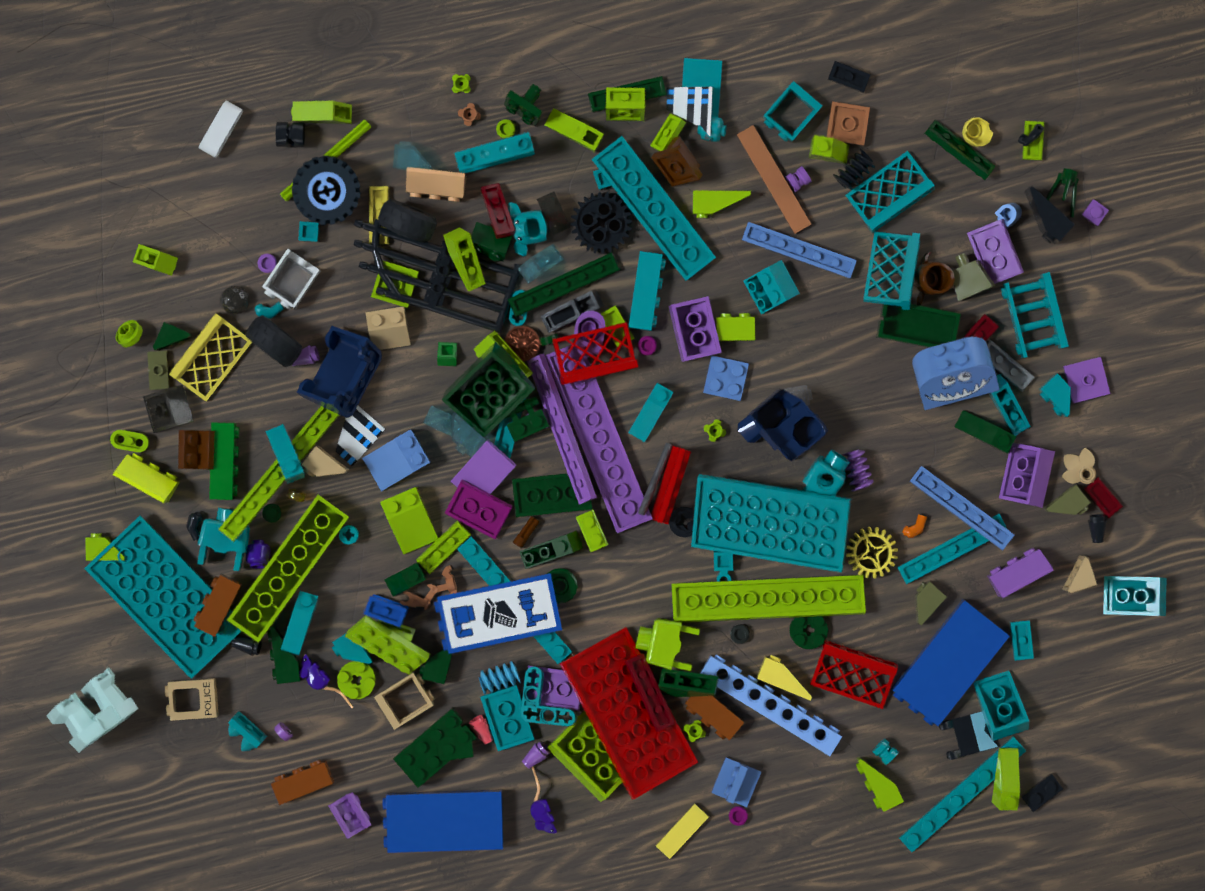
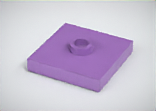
M1101 357L1063 366L1067 384L1071 387L1070 396L1072 404L1110 394Z

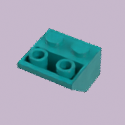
M782 260L743 281L761 314L800 294Z

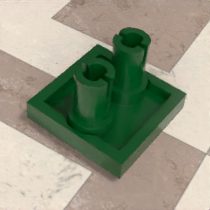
M532 84L523 97L510 90L504 102L505 109L513 115L517 114L522 117L521 120L527 125L531 126L532 124L536 127L543 111L534 106V103L540 96L541 89L537 85Z

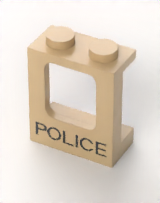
M216 678L169 681L168 685L165 686V695L169 697V705H166L167 716H170V721L216 718L219 716ZM197 688L200 695V710L176 712L175 689Z

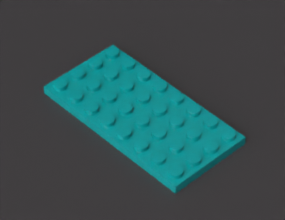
M699 474L697 477L691 547L842 573L851 499Z
M141 515L84 568L191 679L241 632L239 628L227 621L233 612L231 608L215 637L194 627L196 622L193 620L198 610L202 612L205 606L202 602L206 594H211L213 589ZM113 546L119 550V560L98 561ZM120 553L125 556V560L120 559Z

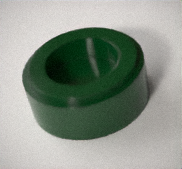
M558 333L540 337V344L548 345L553 343L552 339L559 338Z

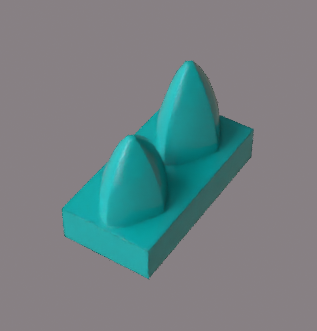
M240 711L228 722L229 736H243L241 751H250L257 748L267 737L264 732Z

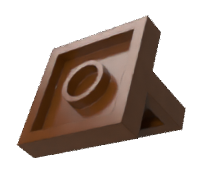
M680 136L675 137L666 150L655 152L651 157L671 186L700 180L703 175L698 169L700 164Z
M179 430L178 469H214L215 431Z

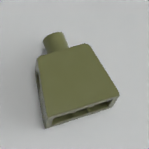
M966 253L955 257L959 268L952 271L954 273V286L958 301H963L995 286L979 260L969 262Z

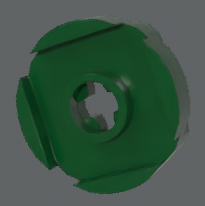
M822 616L794 617L789 626V634L797 646L803 649H815L824 643L828 634V627ZM807 625L814 628V632H811L809 636H807L806 632H803V628H806Z

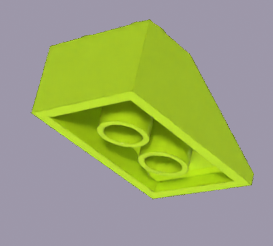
M417 487L380 502L403 555L438 539Z

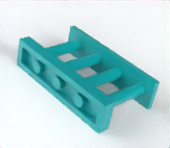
M529 132L454 153L459 172L465 174L535 155Z
M1050 272L1040 274V279L1036 282L1010 288L1009 282L1003 284L1001 293L1003 299H1007L1018 343L1015 344L1017 355H1021V358L1028 357L1026 351L1053 344L1055 346L1058 345V349L1069 347ZM1036 289L1044 290L1045 297H1043V300L1015 307L1012 295ZM1043 307L1049 309L1050 316L1048 318L1019 325L1017 314ZM1046 326L1053 327L1055 334L1052 337L1024 344L1022 332Z

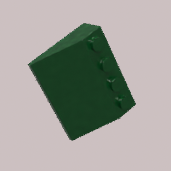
M495 342L445 391L442 401L482 437H485L535 390V387L511 355Z

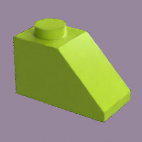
M139 244L133 262L172 276L178 258Z
M91 533V537L85 538L86 561L94 560L112 541L108 537H102V533ZM113 546L98 561L119 560V550ZM120 553V559L125 560V556Z

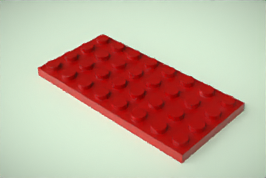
M624 627L561 662L560 665L633 800L695 765L698 761L669 706L668 709L675 724L656 732L625 664V661L640 655V652L635 648L636 644L627 627Z

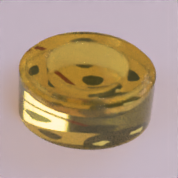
M288 489L286 496L292 500L304 502L307 494L295 489Z

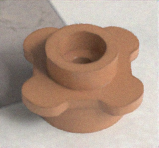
M472 103L458 111L459 117L463 118L466 126H470L473 121L481 118V114L475 110V105Z

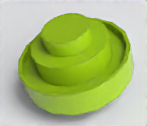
M135 320L126 321L117 330L116 341L122 347L133 346L139 342L142 336V326Z

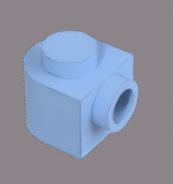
M1008 203L1001 206L995 214L998 220H1004L1006 227H1010L1020 219L1022 210L1018 204Z

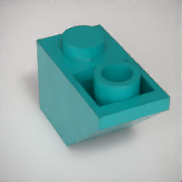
M1055 373L1038 389L1041 392L1039 395L1046 403L1051 402L1054 406L1052 408L1059 417L1062 415L1068 417L1070 415L1071 387L1058 373Z

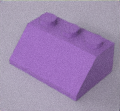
M708 296L669 306L682 362L722 353Z
M1013 443L1009 450L999 498L1043 508L1055 451Z
M1030 548L1023 552L1025 556L1019 559L1014 557L1007 561L1008 565L1001 568L998 566L990 570L991 574L987 577L998 597L1004 598L1053 571L1052 566L1040 549Z

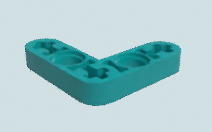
M535 666L528 668L525 673L522 719L531 723L567 727L574 725L577 721V715L573 710L541 706L544 673ZM534 670L539 674V678H535L534 683L539 684L538 687L528 686V683H533V677H530V673H534ZM530 689L537 691V697L534 700H530L527 696ZM532 708V712L539 713V709H541L540 721H538V716H531L529 719V716L525 714L526 711ZM547 710H551L554 713V718L551 721H546L544 718V713ZM557 711H560L559 715L564 716L567 715V712H569V716H572V720H569L568 723H566L565 719H559V723H556L558 719Z

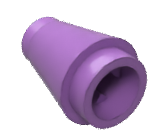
M309 345L303 348L302 353L292 366L315 364L316 361H319L320 357L316 346L311 347Z
M540 741L533 745L522 762L530 769L548 758L550 751L547 749L546 744Z

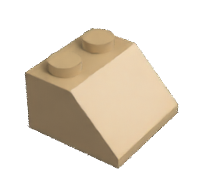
M405 307L365 312L370 341L379 350L411 345Z
M316 446L302 463L305 467L303 470L311 477L315 475L342 474L349 471L347 467L320 446Z

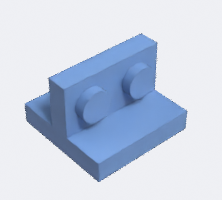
M725 757L711 793L725 798L730 803L734 804L735 802L747 807L761 771Z

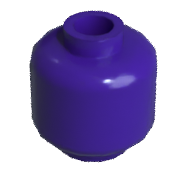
M253 540L251 544L247 545L245 561L250 565V568H265L270 561L271 548L269 545L264 544L263 540Z

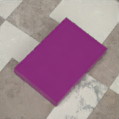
M461 480L445 514L496 540L513 506Z

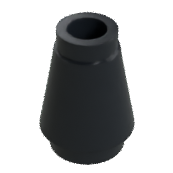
M1090 515L1088 524L1092 542L1103 543L1107 524L1105 515Z
M235 637L232 641V647L251 656L259 655L261 640L258 643L251 637Z

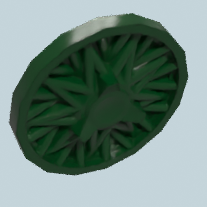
M563 568L549 571L547 574H551L556 603L562 604L572 600L578 588L577 579L574 574Z

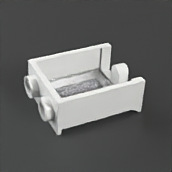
M287 249L262 286L266 289L264 293L273 299L275 296L281 299L280 304L290 310L291 307L296 309L321 270Z

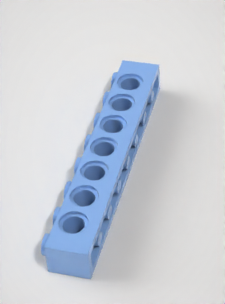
M717 654L715 657L709 656L699 674L717 676L719 669L727 670L726 678H719L717 687L828 756H831L842 738L838 734L840 732L839 729L832 725L828 728L822 724L824 720L816 715H813V717L807 715V710L800 705L794 707L789 704L791 700L783 695L780 697L773 694L774 689L767 685H764V687L757 684L758 680L753 676L748 675L746 677L742 675V670L732 664L729 667L724 664L726 660ZM742 679L744 682L743 687L740 689L734 688V680ZM752 689L760 691V696L757 699L750 698L749 693ZM767 700H776L775 708L768 709L766 707ZM785 709H790L793 715L791 718L785 719L782 717V712ZM807 719L809 726L806 729L799 728L800 720ZM818 729L825 731V736L822 739L815 737V732Z

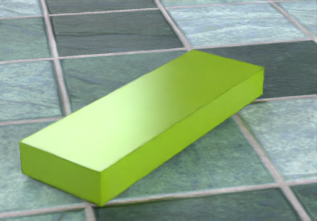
M457 520L416 561L431 574L471 536V533Z

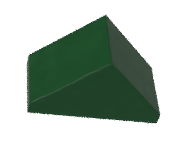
M164 322L153 348L156 351L191 338L192 334Z

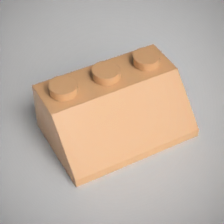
M407 167L406 192L410 193V197L421 198V195H429V199L433 200L447 197L448 201L459 202L460 199H464L467 176L465 173Z

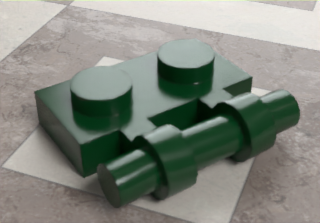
M536 397L523 400V403L519 404L504 418L512 417L513 422L507 424V427L514 442L549 427L542 409L534 412L533 406L539 404ZM527 409L529 415L519 419L517 413Z

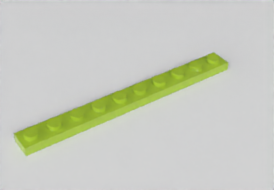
M321 406L291 441L299 462L305 458L339 417L338 414ZM277 459L220 526L219 531L233 542H235L285 482Z

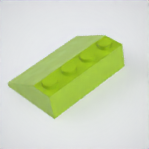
M585 710L577 717L574 725L566 727L547 747L600 802L606 800L622 783Z

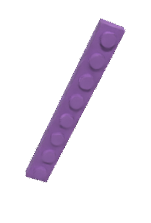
M540 354L528 360L527 363L529 369L533 372V380L580 505L597 497L545 354Z

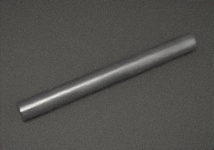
M666 443L639 508L638 514L642 516L646 514L673 447L669 443Z

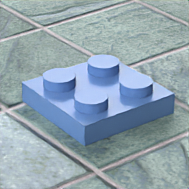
M711 355L703 393L741 401L749 364Z

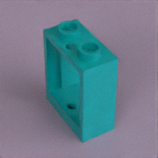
M793 81L764 114L763 119L765 121L763 123L771 130L775 128L779 131L778 136L785 142L789 140L792 143L821 109L822 105ZM790 92L812 109V112L792 135L770 117Z

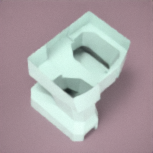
M110 667L104 673L91 679L81 690L86 698L96 700L101 709L100 712L94 715L74 693L70 695L69 699H65L56 705L47 715L52 724H66L73 736L69 743L79 753L124 722L138 709L132 698L127 699L114 684L115 674Z

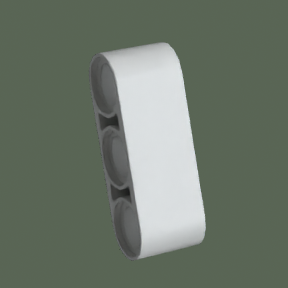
M226 100L202 139L199 149L216 158L240 119L243 109Z

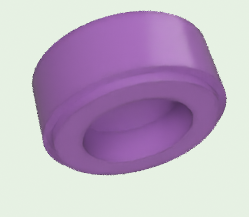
M263 254L258 259V268L264 273H271L277 265V260L271 254Z
M279 722L275 726L276 733L284 741H288L293 737L289 728L283 723Z

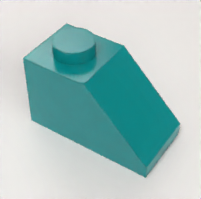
M346 633L332 642L334 653L337 656L341 655L343 659L366 664L374 661L365 648L345 637Z

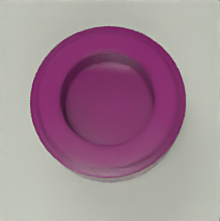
M645 336L639 340L637 347L641 354L651 355L655 352L657 344L652 337Z
M735 806L729 811L728 817L733 825L741 826L746 823L748 814L745 808Z

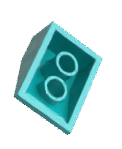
M1104 576L1103 614L1166 616L1167 578Z
M1009 670L973 682L992 741L1029 729V718Z

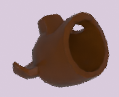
M931 252L926 253L922 257L921 265H919L915 273V285L918 291H920L917 297L918 306L922 304L925 295L944 293L953 286L955 280L954 273L949 266L939 262H928V257L932 254Z

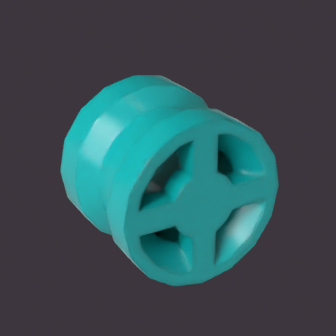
M352 525L344 526L339 532V538L344 544H353L359 538V531Z

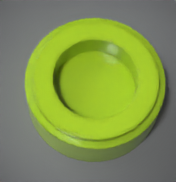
M508 119L501 120L496 126L498 136L503 139L512 137L515 134V125Z

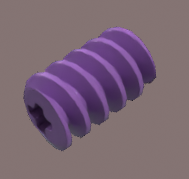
M858 449L841 454L842 456H847L846 459L850 462L845 470L851 471L847 478L854 479L849 485L856 486L851 492L869 487L874 482V480L867 479L872 475L871 472H865L869 465H863L867 461V458L861 457L865 450Z

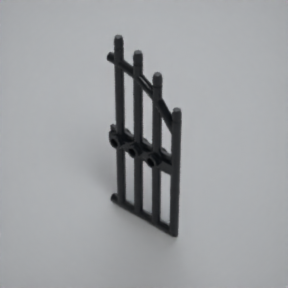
M378 219L374 220V224L355 220L354 226L373 232L372 244L355 240L353 245L370 251L373 254L375 265L360 261L358 267L380 275L388 289L377 287V294L501 333L510 306L507 299L513 296L522 268L521 265L515 264L514 268L511 269L478 258L480 267L511 276L508 287L486 280L485 284L480 286L504 294L501 306L448 289L451 278L461 281L462 279L458 271L454 270L455 264L448 252L445 241H442L441 246L430 242L422 243L381 227ZM380 235L438 253L436 263L433 264L380 247ZM381 255L433 271L430 282L384 268ZM392 279L426 289L424 300L401 294ZM445 296L498 312L496 324L442 307Z

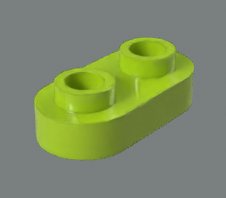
M116 430L110 437L111 444L117 449L144 452L149 447V439L142 433ZM119 436L124 437L123 443L118 442ZM139 439L143 441V445L140 447L137 445V440Z

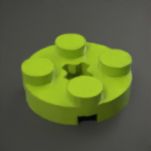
M351 661L341 668L337 676L338 687L350 699L365 698L374 689L376 681L375 672L369 664ZM353 675L361 676L360 685L352 683Z

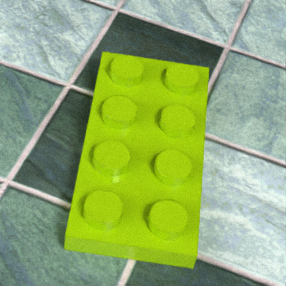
M367 615L352 626L345 636L353 643L360 645L368 650V652L375 654L386 663H390L408 675L426 662L430 655Z

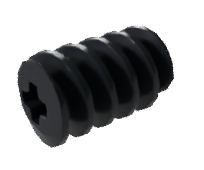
M861 148V154H854L856 160L850 158V165L843 164L845 171L838 169L840 176L833 174V177L845 189L853 190L851 183L853 182L858 185L857 177L864 179L862 172L870 173L868 166L875 168L873 160Z

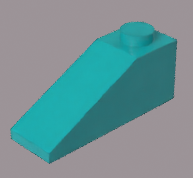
M999 374L996 377L1000 390L988 394L1010 431L1016 436L1031 426L1009 384Z
M656 383L628 433L645 442L674 392Z
M284 424L265 431L286 483L289 484L304 478V471Z
M303 591L299 592L281 650L300 655L318 604V596Z

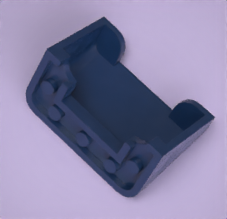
M331 326L325 336L326 345L329 348L325 359L313 381L305 379L300 383L297 393L301 397L338 415L349 418L356 410L379 366L382 353L368 338Z

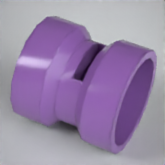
M802 166L795 173L785 176L794 192L800 190L801 186L812 182Z

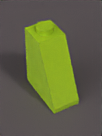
M337 101L293 102L291 109L292 121L351 124L352 105Z
M814 135L811 139L809 158L847 164L849 144L835 138Z

